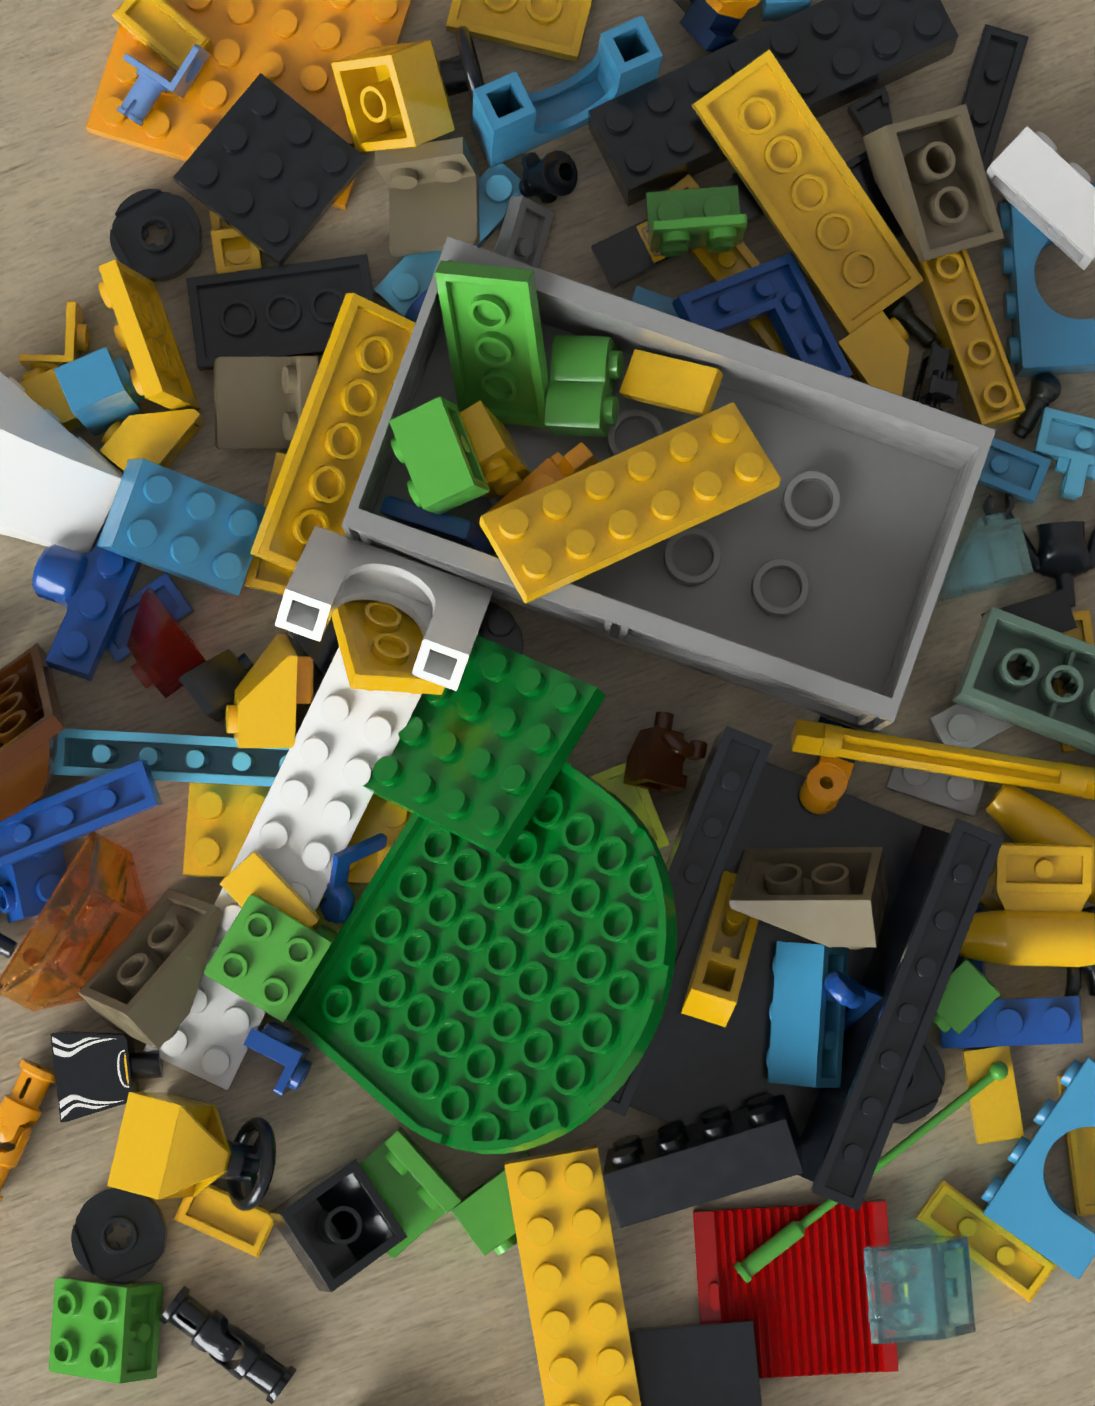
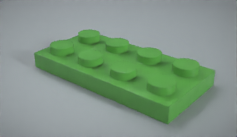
M441 260L435 271L459 412L481 400L501 423L546 428L545 403L549 378L534 271L530 269Z

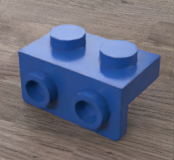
M62 845L0 869V910L2 913H6L8 923L75 907Z
M271 1021V1023H267L265 1026L261 1024L260 1026L252 1027L243 1045L285 1066L273 1090L274 1093L282 1096L289 1092L290 1089L296 1091L298 1087L302 1086L313 1064L306 1060L311 1049L293 1041L296 1035L294 1031Z

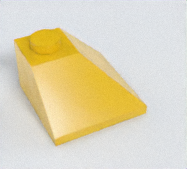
M277 634L235 689L234 705L226 706V732L234 733L238 748H293L295 744L298 656L287 634Z

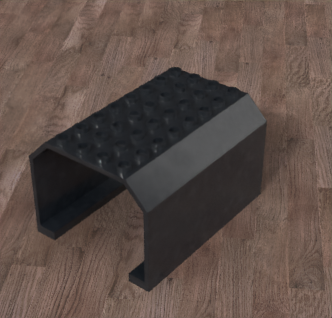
M726 726L714 740L665 863L673 889L677 919L676 960L665 1009L653 1039L639 1064L623 1086L603 1108L625 1116L630 1106L669 1123L683 1121L686 1126L703 1121L702 1115L718 1108L726 1107L729 1109V1112L747 1107L746 1103L750 1099L760 1095L773 1094L774 1099L785 1095L802 1145L803 1173L799 1174V1176L813 1182L811 1192L859 1211L1004 837L961 819H955L952 829L948 833L920 824L845 793L832 811L821 815L814 814L801 804L799 798V790L806 777L766 762L773 744ZM883 847L888 898L877 947H865L857 950L849 949L848 975L852 976L859 984L879 992L883 998L844 1032L841 1087L814 1088L767 1083L768 1067L766 1056L770 1048L771 1036L769 1009L773 1001L774 990L772 963L776 954L777 941L820 943L759 920L738 1000L726 1027L681 1014L692 971L723 871L738 873L745 848Z

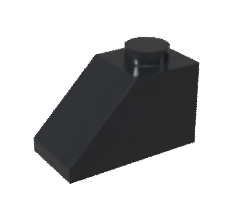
M227 649L186 672L178 679L204 713L211 719L219 722L226 716V706L234 705L235 689L254 664L245 653L236 657L230 649Z

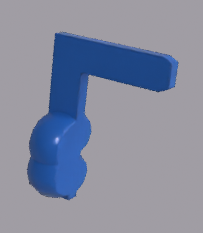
M383 833L376 834L334 853L330 883L327 884V889L324 893L325 898L320 904L325 920L335 924L345 923L355 903L354 893L347 884L350 864L382 850L387 843L386 835Z
M840 971L829 973L824 981V987L841 1005L850 1008L845 1012L844 1032L883 998L879 992L859 984L852 976H845Z

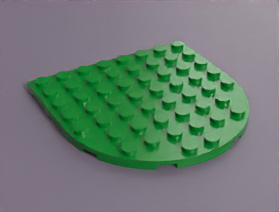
M567 760L505 859L412 813L300 994L286 1020L393 1116L412 1131L430 1141L461 1151L479 1154H507L549 1143L569 1133L588 1120L614 1096L639 1064L656 1032L671 988L677 947L676 907L666 864L653 837L632 809L616 795Z

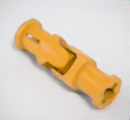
M24 1058L19 1063L22 1070L11 1093L4 1095L0 1104V1142H9L15 1145V1148L10 1151L0 1144V1192L11 1168L18 1166L31 1136V1126L39 1121L43 1113L40 1106L51 1083L56 1082L55 1071ZM0 1193V1203H1V1201H2V1199H3V1196H2L1 1193Z

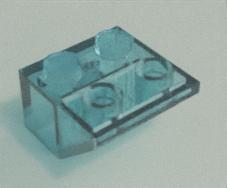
M921 1235L864 1247V1270L867 1283L868 1318L872 1344L941 1340L976 1332L968 1237Z

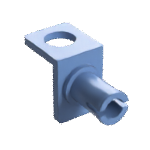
M195 44L171 82L126 53L122 59L137 68L135 73L139 76L122 104L116 110L142 126L143 121L162 91L167 93L170 90L184 98L208 60L210 53Z

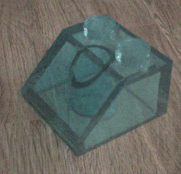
M998 513L977 519V524L970 526L971 531L959 541L954 550L936 602L1017 583L1033 572L1019 517L1006 520L1004 513Z

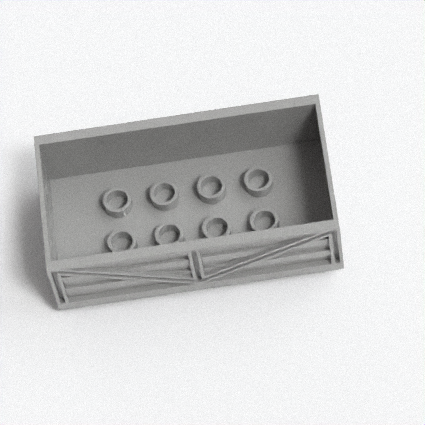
M447 236L436 269L440 261L443 260L530 269L534 271L549 382L551 352L555 335L611 337L617 346V350L623 352V374L621 379H615L612 396H617L618 419L615 425L610 424L607 437L552 435L547 428L502 423L509 431L530 472L534 471L547 458L550 459L557 452L564 456L580 442H583L601 462L700 417L627 399L619 393L634 349L719 369L724 375L710 412L734 402L781 477L779 487L525 604L496 552H494L493 556L390 520L379 512L385 496L388 497L390 495L414 503L407 487V482L411 480L406 464L398 460L391 446L390 438L395 435L389 420L438 397H443L457 404L434 271L341 525L347 537L493 590L491 598L864 731L877 733L894 723L996 430ZM497 495L494 498L480 496L445 513L469 520L482 530L478 519L504 496Z

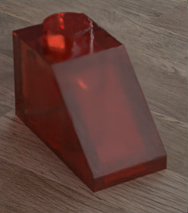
M150 587L143 592L127 643L128 649L137 661L130 667L146 689L154 684L166 699L184 686L178 678L207 660L193 639Z

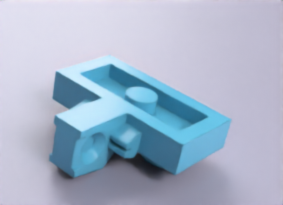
M1045 407L1040 417L1033 453L1056 460L1054 471L1064 473L1059 498L1077 502L1078 497L1082 496L1085 479L1095 480V419Z

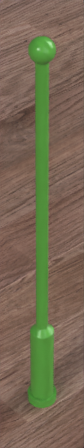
M1000 1061L994 1062L990 1066L988 1074L879 1158L873 1175L994 1080L1006 1078L1008 1075L1006 1064ZM827 1199L801 1221L793 1220L741 1262L737 1261L734 1263V1268L744 1281L749 1283L752 1280V1276L805 1236V1229L838 1203Z

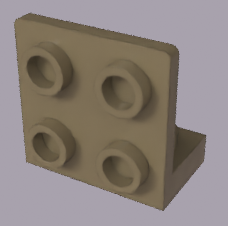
M463 137L427 142L416 147L375 151V168L389 187V250L394 257L441 251L447 236L474 246L479 244V163Z
M318 356L216 357L214 359L216 448L289 449L318 370Z

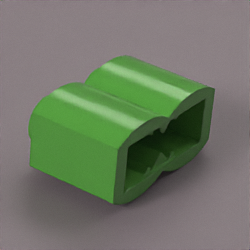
M555 335L550 360V382L545 403V427L552 435L607 437L610 424L615 425L617 423L619 403L617 396H612L615 379H621L624 357L623 352L617 350V346L611 337Z

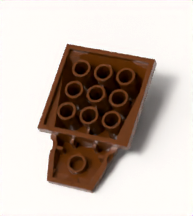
M38 643L0 669V822L25 809L43 796L53 782L52 774L57 754L58 733L65 729L52 669L48 667L45 661L47 654Z

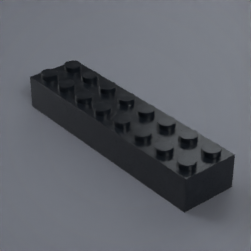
M823 0L588 110L589 130L627 206H630L645 199L646 192L662 191L675 185L688 174L692 177L728 160L691 105L770 49L814 117L818 118L952 55L959 35L941 0Z

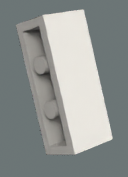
M1027 126L988 167L986 171L988 183L1081 269L1085 270L1095 259V187L1090 184L1091 178L1081 166L1074 162L1068 164L1056 153L1057 147L1047 135L1040 131L1034 133Z

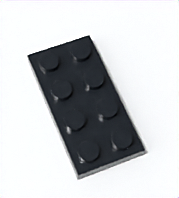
M367 254L282 265L281 267L274 266L186 278L199 371L214 369V359L216 357L323 355L346 293H355L374 302Z

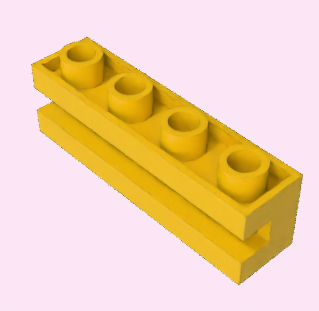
M967 249L921 263L917 257L913 264L924 279L919 286L938 338L942 342L941 346L951 350L948 363L954 366L952 376L954 381H959L958 392L968 419L989 428L1017 420L1020 417L1019 414H1022L1026 409Z

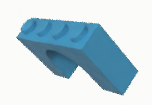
M643 15L600 33L595 57L579 72L552 87L527 94L517 71H514L474 89L471 130L490 168L588 125V110L657 79L663 55Z
M1003 198V202L997 203L996 211L1001 228L1005 230L1006 247L1000 248V270L1002 275L1008 274L1009 292H1004L1003 314L1004 318L1011 319L1012 337H1007L1006 357L1009 364L1015 365V377L1037 376L1041 373L1058 375L1095 372V318H1069L1055 312L1045 303L1036 286L1035 264L1039 253L1053 244V242Z
M1087 1055L1083 1063L1076 1059L1072 1061L1059 1081L1066 1086L1056 1102L1049 1097L1033 1119L1034 1122L1040 1125L1030 1141L1023 1136L1020 1138L1007 1160L1013 1163V1166L1005 1178L1002 1179L995 1175L981 1196L983 1200L988 1202L983 1210L985 1216L1078 1280L1095 1257V1227L1065 1208L1055 1199L1045 1180L1044 1163L1050 1148L1061 1136L1077 1128L1095 1127V1059Z

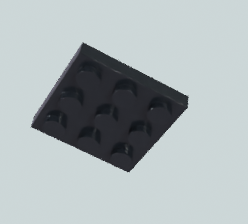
M260 73L173 178L178 185L281 267L367 164V158Z

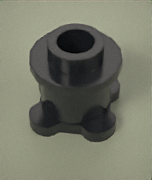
M552 151L546 154L543 159H540L534 152L523 156L521 163L524 171L523 179L519 182V190L524 197L535 196L540 198L543 203L548 204L554 202L557 196H566L575 189L578 180L577 168L570 155L564 151Z

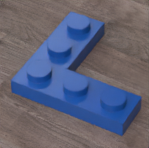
M792 253L680 295L672 302L679 318L720 333L768 315L789 357L848 378L853 375Z
M977 907L975 913L982 912L981 907ZM958 957L953 970L966 958ZM969 959L986 976L985 962ZM1081 995L995 999L959 1035L952 1027L946 1033L940 1029L941 1049L1083 1043Z

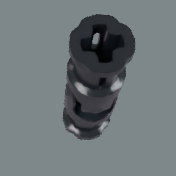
M184 1285L162 1314L159 1321L163 1324L170 1322L191 1338V1345L196 1349L208 1352L215 1362L239 1381L245 1378L267 1395L266 1401L272 1405L297 1369L292 1365L286 1368L264 1351L265 1345L238 1326L229 1324L225 1315L217 1309L211 1312L189 1295L190 1289ZM243 1344L245 1348L244 1357L238 1360H231Z

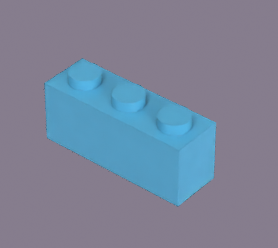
M107 347L54 369L72 413L94 437L106 432L116 421L123 423L129 415L144 414L139 402L146 400L145 395L140 396L137 393L130 377V366L126 365L122 356L115 359Z
M777 941L776 954L772 963L774 990L773 1001L769 1009L771 1036L770 1048L766 1056L768 1067L767 1083L814 1088L841 1087L846 1006L841 1005L826 990L824 981L828 974L833 971H840L845 976H848V948Z

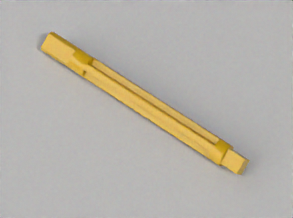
M796 719L791 733V751L831 758L840 757L982 781L1011 784L1051 791L1054 794L1095 800V767L1060 761L1051 762L848 729L838 725Z

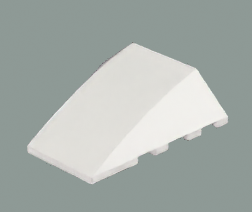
M0 372V534L44 546L56 544L80 553L91 552L108 517L123 474L80 436L76 438L60 424L61 420L48 408L44 410L24 393L26 389L12 377L7 378Z

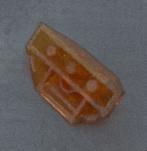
M95 831L89 834L0 977V995L31 1011L84 1000L78 992L148 913L130 851Z

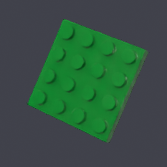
M477 635L457 691L445 687L442 695H421L406 727L398 733L400 740L393 754L382 757L376 762L369 781L363 787L373 792L374 795L505 859L606 695L594 685Z

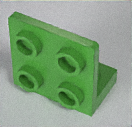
M738 185L646 192L645 200L650 251L660 250L661 256L671 257L687 254L688 248L706 247L709 253H722L734 250V244L742 243L747 227V214H740Z
M251 894L206 966L204 974L284 1022L338 933L323 924L315 931L258 895Z
M401 1126L360 1163L366 1175L407 1235V1238L387 1252L391 1258H396L445 1212L448 1214L462 1200L463 1195Z
M69 1277L56 1278L49 1370L55 1373L118 1384L157 1378L160 1338L159 1319L161 1318L163 1283L148 1281L115 1285Z

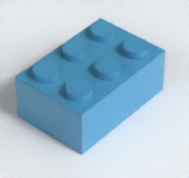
M128 459L97 546L215 592L239 596L254 556L250 554L266 507L146 459Z

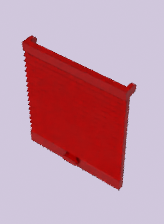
M886 1199L863 1201L859 1211L840 1203L836 1204L805 1229V1236L752 1276V1280L749 1283L744 1281L733 1264L737 1261L741 1262L793 1220L801 1221L821 1204L693 1211L700 1323L754 1319L760 1378L899 1371Z

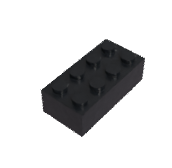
M773 1094L760 1095L750 1099L746 1103L747 1107L729 1112V1109L726 1107L718 1108L702 1115L703 1121L686 1126L683 1121L672 1122L660 1127L657 1130V1135L640 1139L639 1135H630L615 1141L612 1144L613 1148L607 1151L603 1178L620 1228L802 1174V1145L785 1095L775 1099Z

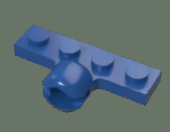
M99 539L93 550L87 553H80L56 544L46 547L36 563L32 577V586L38 597L67 607V612L45 660L48 667L89 681L93 679L142 565L140 562L98 547Z

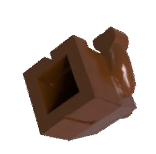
M656 712L654 727L640 730L627 756L623 783L660 793L686 789L687 776L683 775V762L685 758L694 761L704 759L708 744L701 740L687 742L684 739V733L672 730L674 714Z

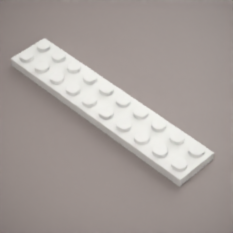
M339 647L298 730L295 744L289 749L231 871L256 849L304 901L316 911L327 889V884L330 883L333 855L347 848L373 795V792L363 787V785L369 781L376 762L382 757L392 756L400 740L398 733L406 727L422 693L412 694L407 692L350 689ZM223 887L214 906L220 908L223 916L206 966L242 908ZM203 972L190 1013L179 1025L177 1033L170 1040L166 1041L160 1049L146 1044L144 1051L159 1050L161 1059L228 1090L249 1048L243 1044L251 1028L260 1026L266 1012L207 977Z

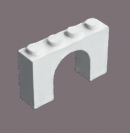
M315 526L285 588L275 626L320 642L333 612L340 605L354 600H374L392 605L408 614L418 624L423 634V641L411 675L457 691L493 590Z

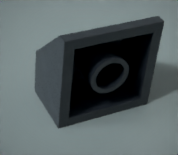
M352 1159L305 1186L268 1213L318 1290L332 1293L407 1238L402 1227L357 1159Z

